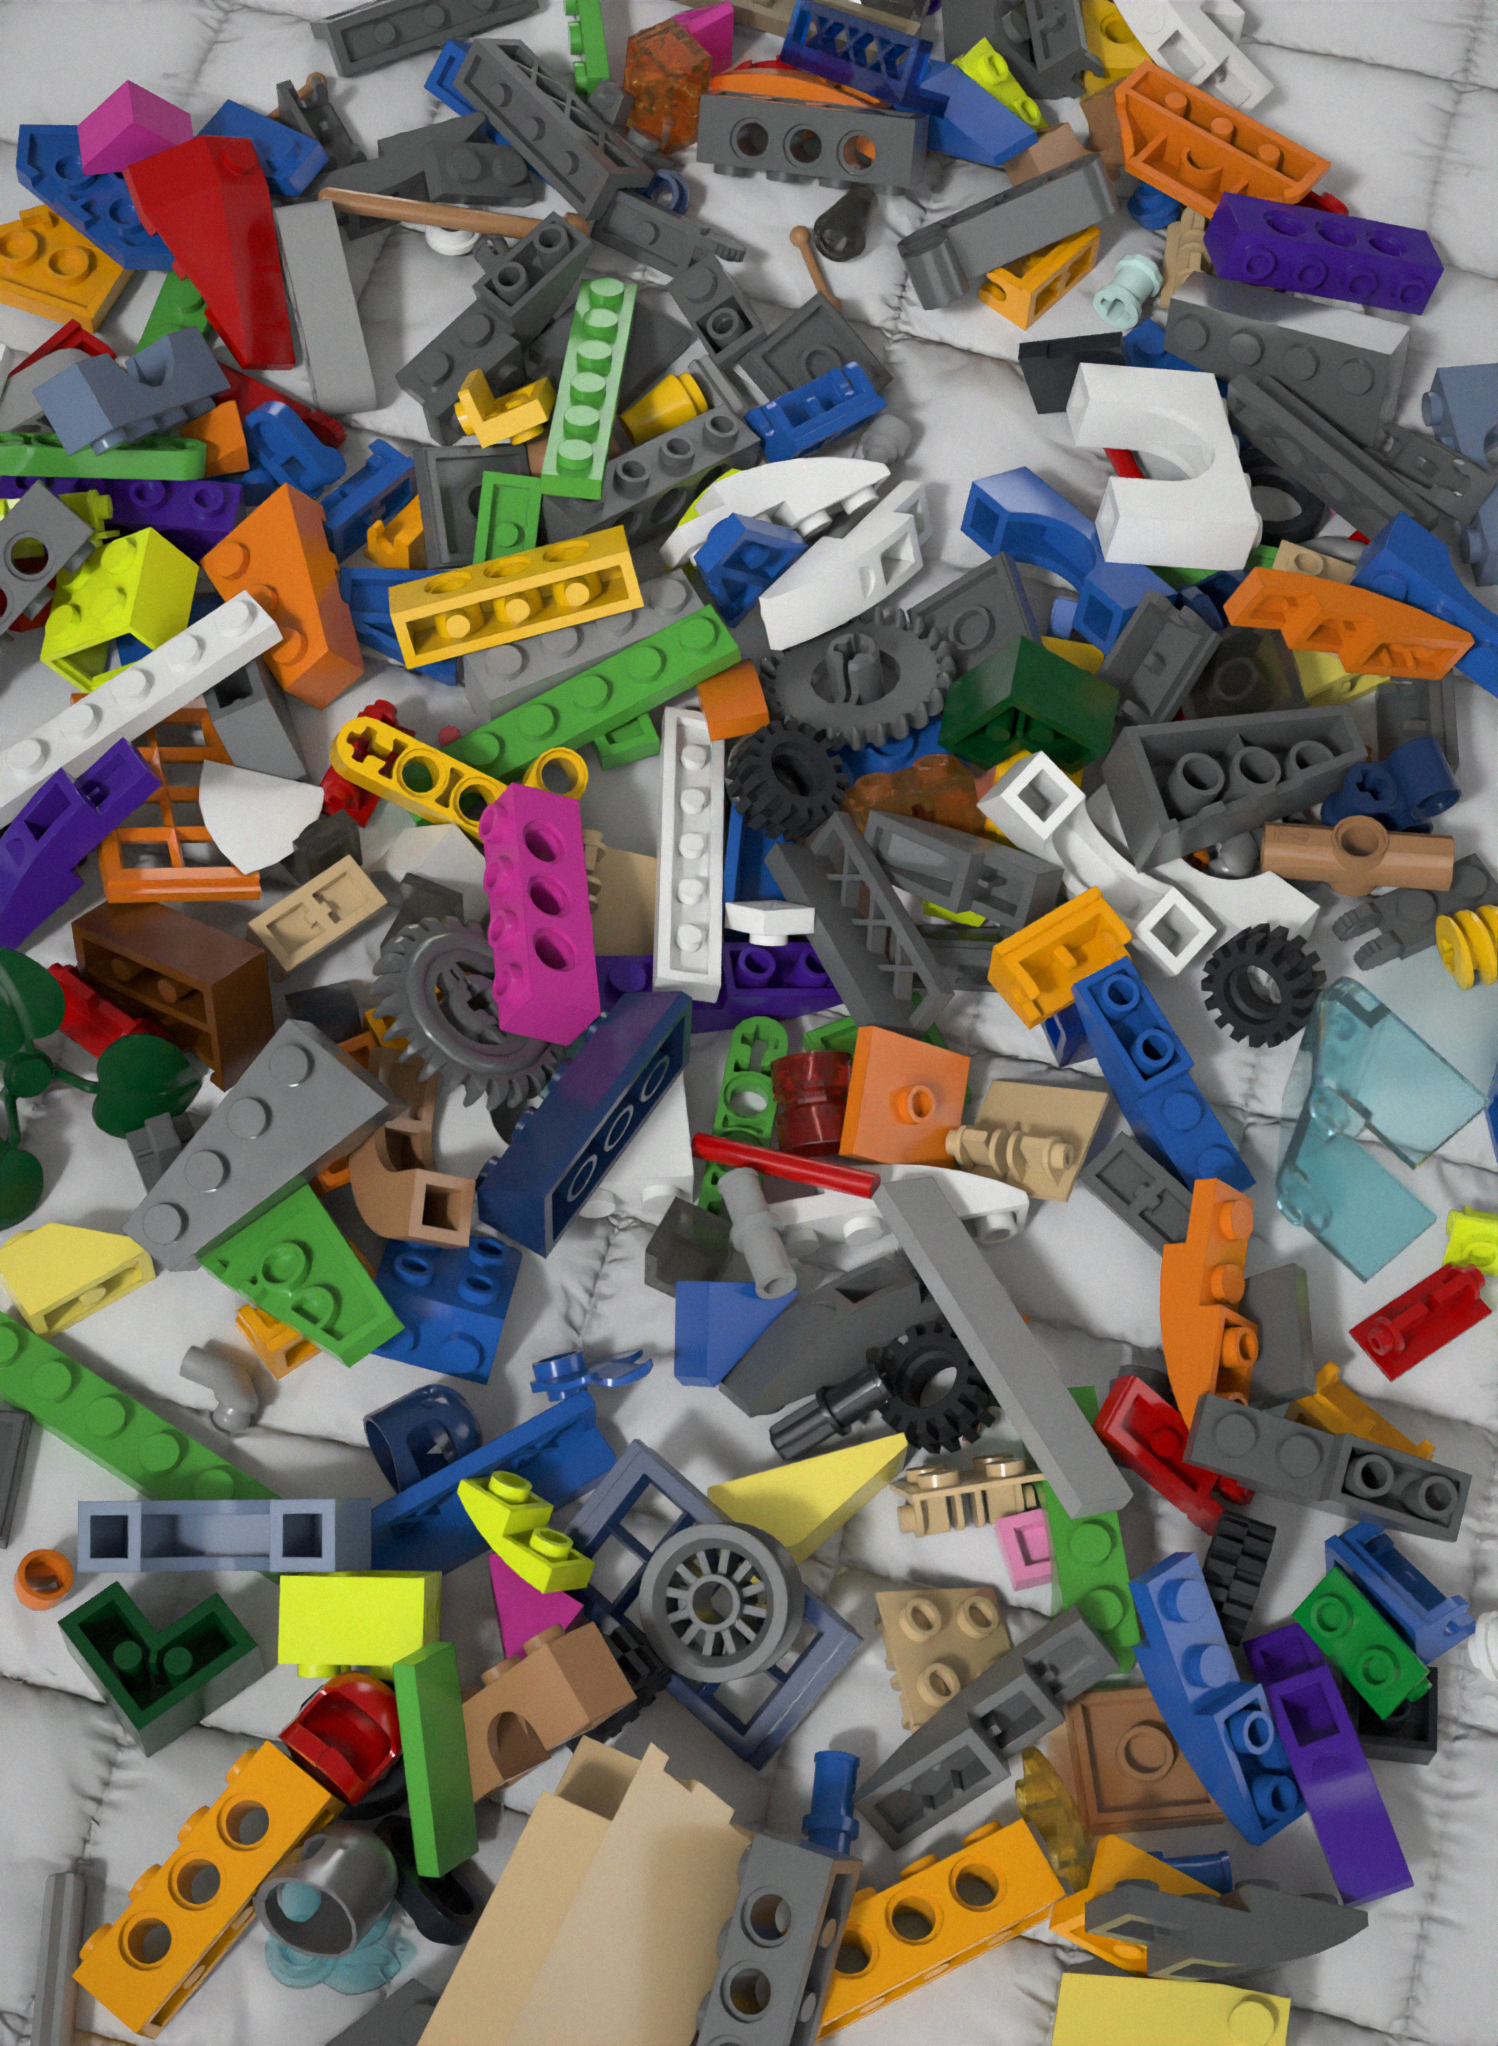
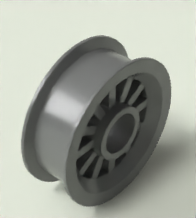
M741 1522L701 1524L686 1528L671 1536L651 1557L643 1574L639 1591L640 1619L646 1638L653 1650L674 1671L687 1678L707 1683L729 1682L739 1678L754 1676L774 1666L793 1646L800 1632L805 1612V1591L802 1577L789 1551L768 1532ZM716 1548L721 1549L720 1560ZM740 1556H742V1557H744L746 1560H745V1561L742 1563V1565L738 1568V1566H739V1561H740ZM696 1558H698L700 1568L693 1562ZM758 1572L762 1582L753 1584L750 1580ZM682 1577L691 1584L690 1587L680 1585ZM718 1583L728 1588L733 1599V1608L726 1620H723L715 1613L711 1603L712 1592ZM766 1592L767 1605L758 1603L759 1594ZM678 1599L686 1600L685 1609L679 1610ZM753 1616L765 1618L763 1626L757 1623ZM691 1619L693 1624L686 1630L682 1621ZM705 1636V1642L703 1647L699 1644V1642ZM744 1636L751 1641V1643L748 1646L746 1645ZM724 1643L728 1654H723Z

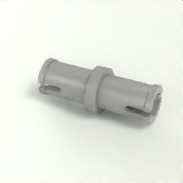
M748 1167L736 1168L724 1174L718 1181V1191L724 1199L733 1223L730 1231L731 1240L735 1250L744 1254L755 1282L757 1295L762 1299L782 1297L791 1292L798 1283L796 1273L790 1265L781 1241L785 1232L779 1215L769 1210L759 1184L757 1171Z

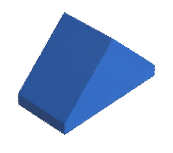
M676 1281L675 1378L682 1386L715 1388L799 1294L797 1289L794 1288L791 1292L779 1298L762 1299L757 1295L755 1282Z

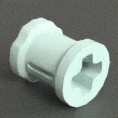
M1140 254L1124 255L1116 265L1115 278L1109 285L1102 286L1093 299V305L1099 317L1107 324L1118 329L1133 328L1141 318V306L1148 297H1154L1163 286L1164 279L1159 272L1158 266L1149 258Z

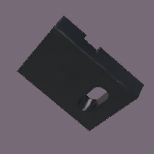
M1122 331L1019 344L1018 360L1037 414L1066 412L1080 362L1133 367Z

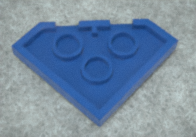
M20 124L16 172L18 182L125 270H173L171 264L175 261V257L160 235L150 237L140 222L123 173L115 172L84 176L78 125Z

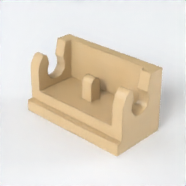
M349 854L251 920L247 925L245 941L266 950L267 961L272 969L270 973L271 979L274 983L279 984L287 979L291 972L365 921L369 922L377 917L381 910L387 907L388 901Z

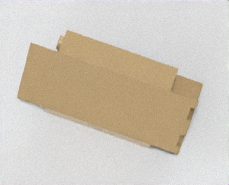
M583 1735L554 1794L543 1790L417 2046H696L700 2034L696 2027L697 2013L703 1998L712 1990L720 1962L717 1956L718 1937L725 1922L733 1915L740 1889L737 1882L739 1861L745 1849L752 1844L755 1832L731 1822L730 1820L735 1810L700 1781L695 1779L684 1781L666 1773L664 1767L669 1756L651 1741L640 1761Z

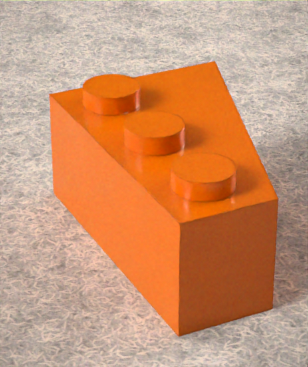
M285 482L209 551L199 563L225 602L246 590L276 622L283 640L260 654L284 691L322 711L365 672V667L349 605L342 601L335 573L340 570L336 555L329 551L323 528V523L327 522L323 505Z

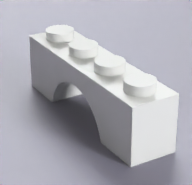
M1043 751L1016 761L976 806L1021 852L1065 869L1059 890L1069 901L1095 885L1103 893V899L1129 929L1133 939L1123 946L1132 957L1133 966L1149 982L1177 976L1217 930L1174 886L1155 880L1143 872L1137 873L1136 867L1124 859L1094 826L1086 810V795Z
M1105 782L1085 802L1087 813L1103 838L1135 867ZM1180 857L1143 872L1155 880L1174 886L1210 922L1217 932L1206 944L1215 950L1249 926L1253 929L1261 923H1270V932L1279 925L1289 928L1288 941H1291L1297 935H1301L1308 941L1320 908L1318 904L1272 871L1246 879H1220L1194 869ZM1249 966L1247 969V973L1264 986L1272 979L1268 973L1258 967Z

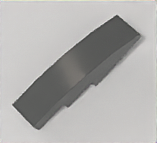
M1075 1604L1013 1648L957 1693L912 1734L852 1795L853 1805L895 1852L1010 1777L1009 1758L1066 1722L1062 1705L1120 1668L1116 1652L1079 1606Z

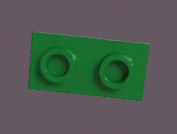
M1334 1566L1291 1614L1382 1720H1386L1405 1698L1410 1702H1415L1431 1688L1432 1683L1426 1678L1430 1670L1338 1566Z

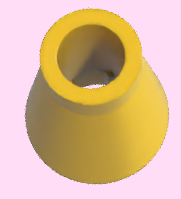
M684 372L677 377L670 373L632 408L619 415L618 419L629 441L633 446H637L708 412V406L700 388L688 372Z

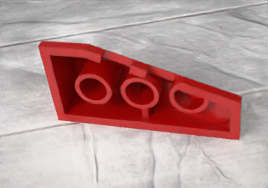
M201 135L128 165L122 173L140 222L150 237L160 235L175 257L171 267L181 281L190 279L207 303L204 315L242 370H291L296 362L269 187L251 138Z

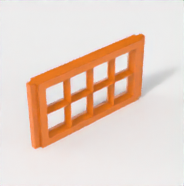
M71 693L70 706L90 693ZM202 693L147 730L145 735L148 747H136L148 764H152L153 771L163 783L147 798L144 804H160L164 827H116L96 847L104 894L108 903L260 900L259 870L244 875L232 862V867H185L180 844L215 843V841L206 829V826L177 827L172 804L199 803V786H168L164 764H203L205 759L234 766L211 722ZM201 725L206 747H160L156 726ZM168 844L173 868L125 869L121 845Z

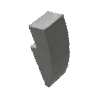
M880 809L870 810L863 836L891 885L955 914L972 911L1016 932L1054 910L1065 870L1045 860L991 840Z

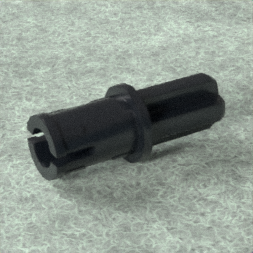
M874 1360L869 1363L868 1367L834 1388L828 1389L825 1386L819 1388L815 1393L816 1399L772 1425L769 1429L771 1444L785 1461H792L836 1433L843 1437L851 1433V1424L890 1400L897 1399L899 1397L898 1387L886 1367L880 1361Z

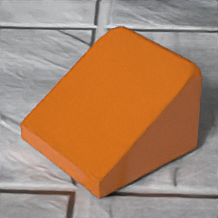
M235 400L222 403L179 429L181 437L198 439L207 444L206 474L203 478L249 470L246 441Z

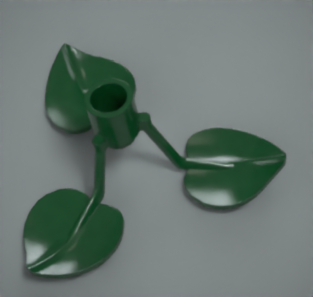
M0 946V1082L4 1087L0 1091V1099L4 1103L8 1136L6 1141L0 1137V1231L13 1227L28 1217L39 1202L44 1188L43 1169L38 1159L29 1151L16 1149L21 1141V1129L16 1105L18 1097L31 1098L41 1094L50 1085L52 1079H58L85 1093L97 1094L92 1107L94 1123L105 1133L117 1138L126 1139V1133L145 1127L144 1121L146 1119L167 1112L170 1113L171 1118L183 1114L192 1102L200 1084V1074L189 1064L182 1053L166 1039L149 1033H131L121 1036L111 1043L102 1052L97 1062L96 1074L99 1082L82 1078L64 1069L59 1063L52 1062L50 1057L33 1040L47 1037L61 1026L66 1006L61 985L44 966L23 953Z

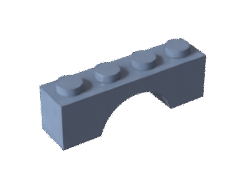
M197 325L165 335L126 360L125 364L128 374L120 368L108 353L75 362L32 390L68 456L92 448L98 457L125 442L129 446L154 432L160 435L183 422L186 425L216 408L212 399L230 389L231 386Z
M1498 363L1437 368L1430 392H1425L1422 397L1421 411L1425 426H1432L1435 441L1492 470L1485 454L1498 447ZM1497 480L1469 526L1459 522L1461 529V558L1464 564H1471L1477 587L1498 585Z
M371 1498L78 1501L77 1573L177 1571L342 1572L371 1570Z

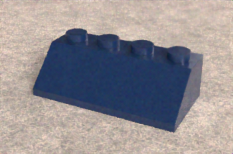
M682 991L624 993L610 1012L605 1009L601 1011V1014L590 1024L585 1036L586 1045L574 1060L568 1057L557 1067L549 1083L548 1090L550 1093L538 1109L530 1106L521 1115L512 1133L513 1142L502 1157L492 1156L481 1169L475 1184L480 1221L545 1259L548 1257L688 1065L692 1015L691 996Z

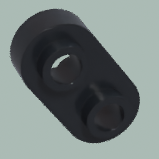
M390 1815L383 1818L373 1833L379 1836L388 1846L396 1861L399 1881L394 1898L414 1920L418 1931L428 1940L449 1946H459L466 1943L470 1939L486 1907L482 1895L458 1866L440 1878L418 1876L411 1819L400 1815Z

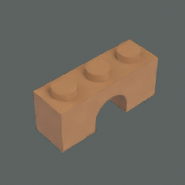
M1128 76L1118 78L1079 103L1089 127V138L1085 148L1078 142L1069 122L1037 129L1036 134L1039 142L1003 163L1013 187L1091 153L1101 154L1112 182L1120 178L1121 173L1118 168L1124 164L1113 95L1115 88Z
M594 1621L569 1633H565L560 1623L542 1631L522 1645L528 1655L525 1659L521 1660L517 1654L487 1670L480 1676L486 1686L481 1691L478 1685L461 1691L474 1805L511 1787L552 1758L548 1752L549 1750L594 1729L637 1699Z

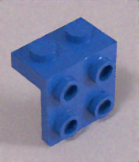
M470 1235L469 1246L456 1249L389 1238L374 1281L405 1328L370 1354L487 1385L521 1264V1251L490 1236L475 1237Z

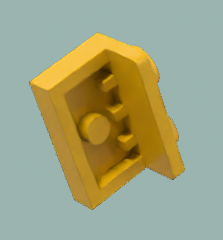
M478 368L467 375L458 391L460 402L455 403L454 407L466 435L470 437L476 434L483 449L506 438L510 439L512 445H517L541 434L544 431L542 424L549 420L557 395L547 376L495 399L482 370Z

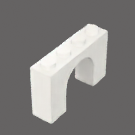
M1080 362L1066 407L1075 446L1128 449L1151 453L1175 464L1190 477L1188 480L1165 481L1110 476L1095 521L1105 562L1225 571L1243 570L1251 548H1257L1261 541L1263 521L1261 514L1255 512L1252 503L1250 476L1248 473H1243L1239 459V439L1236 435H1232L1228 422L1226 398H1221L1214 373Z
M683 1071L580 1211V1216L585 1218H601L612 1214L614 1211L644 1209L651 1213H667L676 1210L680 1206L693 1205L694 1170ZM439 1072L432 1130V1148L436 1167L439 1173L476 1180L485 1163L492 1156L501 1158L509 1145L496 1131L490 1111L486 1109L488 1100L486 1091L470 1107L463 1106L466 1090L462 1083L447 1097L440 1098V1090L444 1085V1074ZM477 1191L474 1193L471 1227L482 1223L479 1220Z

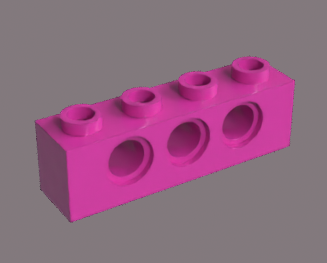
M512 782L493 804H489L484 809L478 829L479 837L484 841L486 869L483 877V888L488 894L490 924L488 928V943L493 948L495 977L492 995L495 1002L498 1003L499 1027L501 1031L569 1046L601 1014L579 800Z

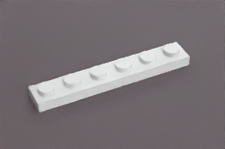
M244 590L1 752L0 829L15 819L34 794L61 767L75 779L78 778L122 737L129 742L133 741L283 640L276 622Z
M665 706L660 735L652 992L682 991L691 996L692 1000L716 1003L721 988L725 739L710 742L703 712Z

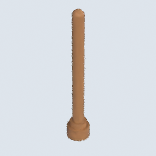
M325 187L318 193V200L330 199L334 211L489 235L500 234L503 237L521 240L543 221L536 218L334 187ZM565 212L562 218L589 238L590 221H586L579 213Z

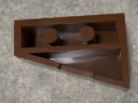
M105 901L71 922L80 977L133 1020L144 1018L145 1016L170 1035L167 1041L173 1044L182 1055L190 1051L215 1071L211 1074L210 1081L224 1093L237 1083L275 1035L265 949L158 902L108 903V901Z

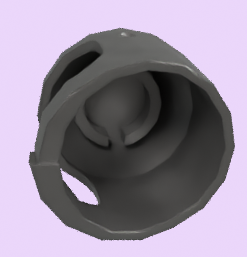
M332 1823L316 1831L305 1840L301 1850L302 1862L285 1864L273 1870L261 1884L259 1890L252 1896L256 1915L265 1929L281 1944L305 1956L325 1959L343 1958L354 1951L389 1907L396 1893L399 1881L396 1861L388 1846L379 1836L367 1828L353 1823ZM297 1882L309 1885L319 1894L321 1904L307 1921L297 1922L286 1917L277 1899L276 1889L280 1883Z

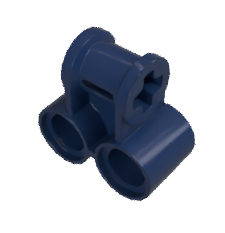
M1421 737L1402 744L1388 755L1386 760L1354 764L1344 776L1341 791L1330 794L1321 805L1320 815L1324 826L1335 827L1344 818L1363 815L1380 822L1386 831L1431 834L1434 827L1430 817L1441 814L1453 807L1460 800L1462 791L1437 740L1433 737Z

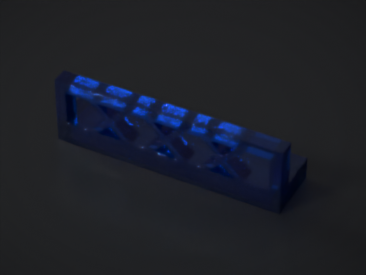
M812 0L796 1L778 61L893 104L942 119L950 96L921 86L934 42ZM814 15L817 33L804 45L810 22ZM845 30L847 44L837 53L835 37ZM875 40L878 55L868 63L865 48ZM911 47L902 78L900 79L896 60Z

